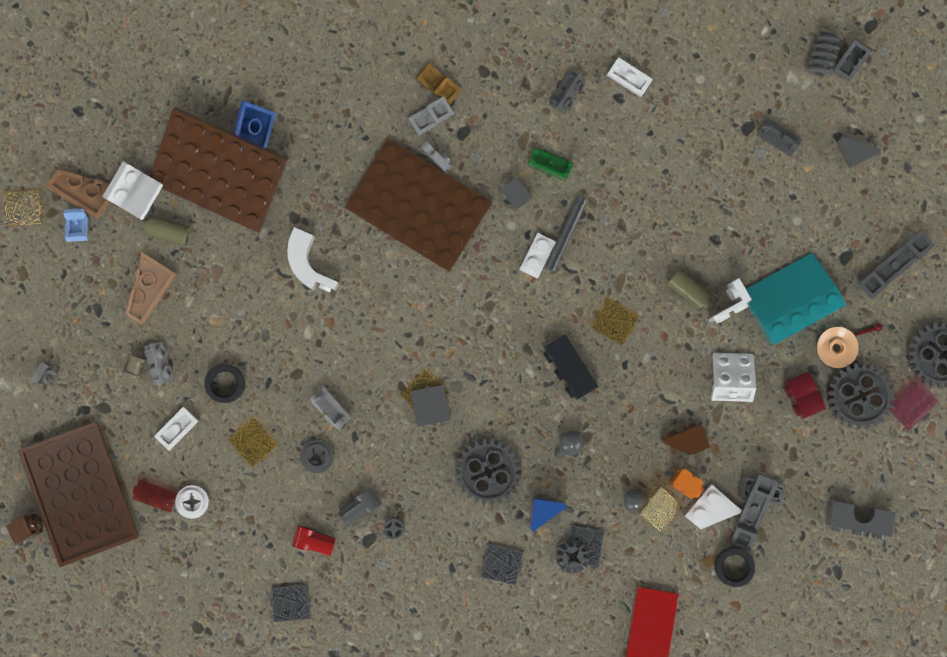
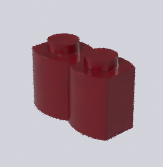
M809 371L784 382L786 385L783 387L784 392L788 398L791 397L794 405H792V409L796 417L800 416L801 419H805L826 409Z

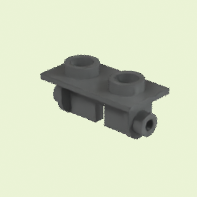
M571 70L570 73H567L560 84L565 90L557 89L550 99V106L555 109L558 107L562 114H565L572 107L576 95L584 87L586 80L580 72L576 73Z
M767 118L757 133V136L792 157L802 139Z

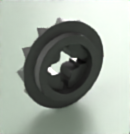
M313 440L303 447L301 462L308 471L322 473L332 465L334 459L333 451L326 442ZM313 448L317 453L325 451V454L321 457L322 465L317 460L309 461L314 456Z
M576 540L564 542L558 548L556 554L559 567L570 574L580 573L587 567L590 559L586 546ZM579 550L577 552V558L580 561V563L573 560L572 562L567 564L569 562V556L565 552L567 551L568 553L570 552L573 554L574 552Z

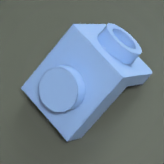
M79 208L64 210L66 241L87 240L89 219L85 210Z

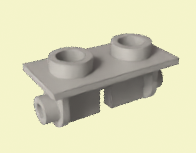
M151 343L145 346V351L143 352L147 364H155L154 368L149 369L153 383L156 386H160L164 383L173 382V372L169 366L166 356L167 352L163 343Z
M325 386L310 398L313 401L312 404L320 413L327 412L324 417L337 430L351 418Z

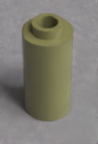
M154 215L146 218L143 224V230H145L146 235L183 246L188 244L192 230L191 226Z
M680 268L667 283L670 288L698 310L701 308L706 309L712 302L710 298L712 294Z

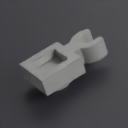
M427 141L421 146V149L442 172L446 174L451 169L449 164L451 161L444 153L440 155Z

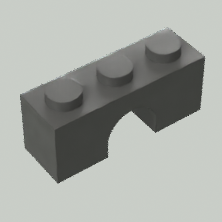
M830 500L826 525L832 526L831 530L844 532V529H850L852 534L864 536L865 532L873 534L872 538L885 540V536L892 537L896 512L871 508L869 517L863 522H858L854 517L855 505Z

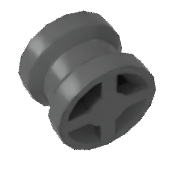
M390 518L384 524V534L390 539H398L404 533L405 526L399 518Z

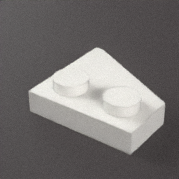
M711 484L684 516L699 529H703L737 515L742 510Z

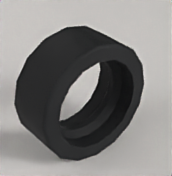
M220 364L213 367L207 373L204 387L212 400L219 403H231L242 395L245 389V379L238 368L229 364ZM230 372L235 376L237 387L232 394L222 396L214 390L213 380L218 373Z
M729 547L717 555L714 562V570L722 583L730 587H741L752 580L755 574V562L747 551L738 547ZM739 555L746 561L747 570L741 578L731 579L724 574L723 563L728 556Z

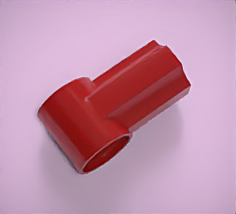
M297 526L292 546L331 556L336 538L316 533L315 530L307 527Z

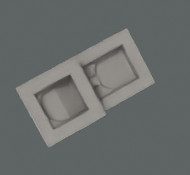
M443 96L426 106L425 109L409 117L408 120L419 137L454 115V112Z

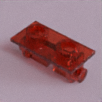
M139 479L137 486L135 485L133 488L132 499L171 513L178 493Z

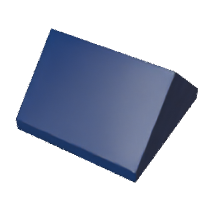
M241 101L234 134L267 148L276 113L249 102Z
M534 497L529 524L530 529L534 532L567 508V506L561 501Z

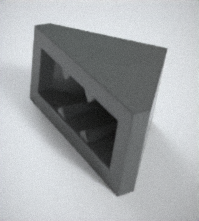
M855 38L849 44L833 70L851 81L873 49Z
M844 136L837 140V145L849 169L875 157L881 151L879 148Z

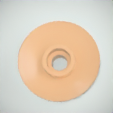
M833 327L827 329L818 339V356L829 367H846L857 357L858 341L855 335L846 328ZM834 344L839 346L838 352L833 350Z

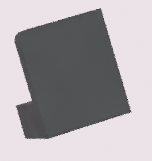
M517 177L501 188V192L508 199L514 211L532 197Z

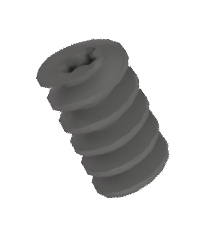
M820 30L819 34L821 36L816 38L818 44L814 45L815 51L811 54L813 59L809 60L808 63L811 67H808L806 71L823 77L826 74L833 73L828 67H835V63L830 60L838 58L833 51H840L836 43L841 44L843 40L839 39L834 33Z

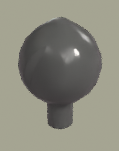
M573 430L564 433L559 439L560 449L554 456L561 460L565 455L573 456L581 452L584 446L582 434Z
M633 489L624 494V507L628 512L641 514L639 513L641 510V512L648 514L649 512L646 509L656 511L652 506L651 508L649 507V499L645 492Z

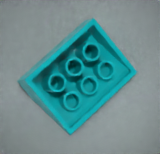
M813 253L746 289L752 299L747 302L749 309L770 346L846 306L838 288Z

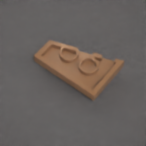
M57 169L46 185L47 189L79 209H84L87 214L98 221L111 203L102 197L110 183L103 182L102 180H94Z
M142 252L125 315L144 326L177 274Z

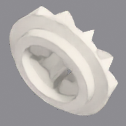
M186 486L176 496V508L186 518H198L208 509L209 499L207 492L199 486ZM192 494L195 500H201V502L194 505L193 509L191 504L184 503V501L191 499Z

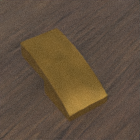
M427 63L415 78L439 99L444 96L449 105L462 90L430 63Z

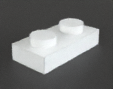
M619 57L607 74L609 78L639 97H642L653 80Z
M537 233L519 270L538 279L556 242Z
M182 407L154 437L168 451H171L199 420L185 407Z

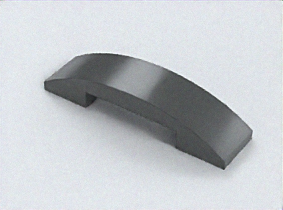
M923 230L919 231L872 270L858 285L872 300L888 284L936 245Z
M761 473L758 474L730 542L731 545L750 552L769 502L773 498L779 480Z

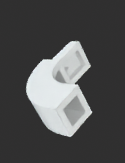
M294 227L287 249L288 261L293 273L304 285L312 290H315L317 283H319L320 289L330 292L331 289L336 291L339 286L337 281L316 273L310 266L308 255L315 237Z

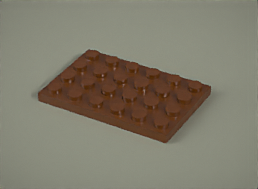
M175 107L169 118L149 177L163 184L162 189L259 233L263 227L288 158Z
M387 139L348 201L345 209L450 272L492 202L400 145Z
M97 421L18 450L59 567L139 538Z

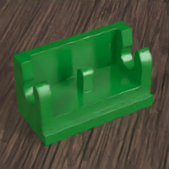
M535 147L528 167L566 182L573 162Z

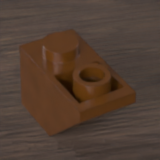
M695 422L683 426L684 430L678 433L676 430L664 434L665 438L660 439L662 444L688 455L711 448L702 425H696Z
M34 514L22 516L6 525L14 545L42 533V523Z

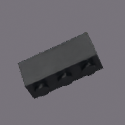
M566 334L544 347V357L549 364L553 362L556 367L554 373L559 381L564 380L567 387L565 390L571 399L574 397L578 400L598 387Z

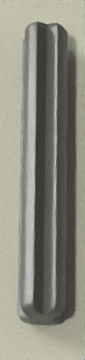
M577 196L545 268L551 272L556 271L588 201L585 197Z

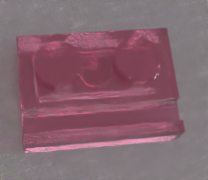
M915 380L892 403L894 408H887V410L907 430H910L939 401L918 380Z

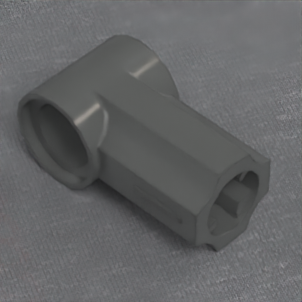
M369 487L358 495L353 502L341 509L338 514L349 527L362 516L368 515L380 506L381 502Z

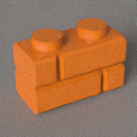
M684 468L677 469L668 481V485L690 499L698 498L704 490V487H702L703 481L693 476L691 472Z

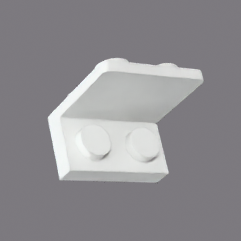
M123 161L102 197L143 220L163 184Z
M740 278L726 285L728 287L726 292L732 301L735 300L736 304L709 318L710 323L716 321L718 324L731 317L729 314L731 311L737 313L749 307L747 302L752 299Z
M713 353L714 383L711 401L753 402L756 392L754 355Z

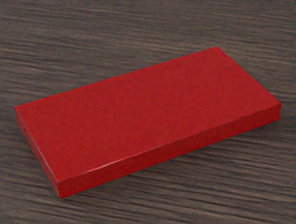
M637 586L625 657H669L679 597L678 593Z

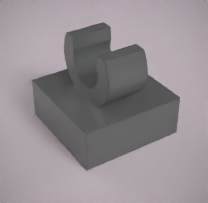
M41 361L31 380L39 384L44 383L45 385L52 386L53 383L48 381V375L58 376V373L51 370L52 365Z

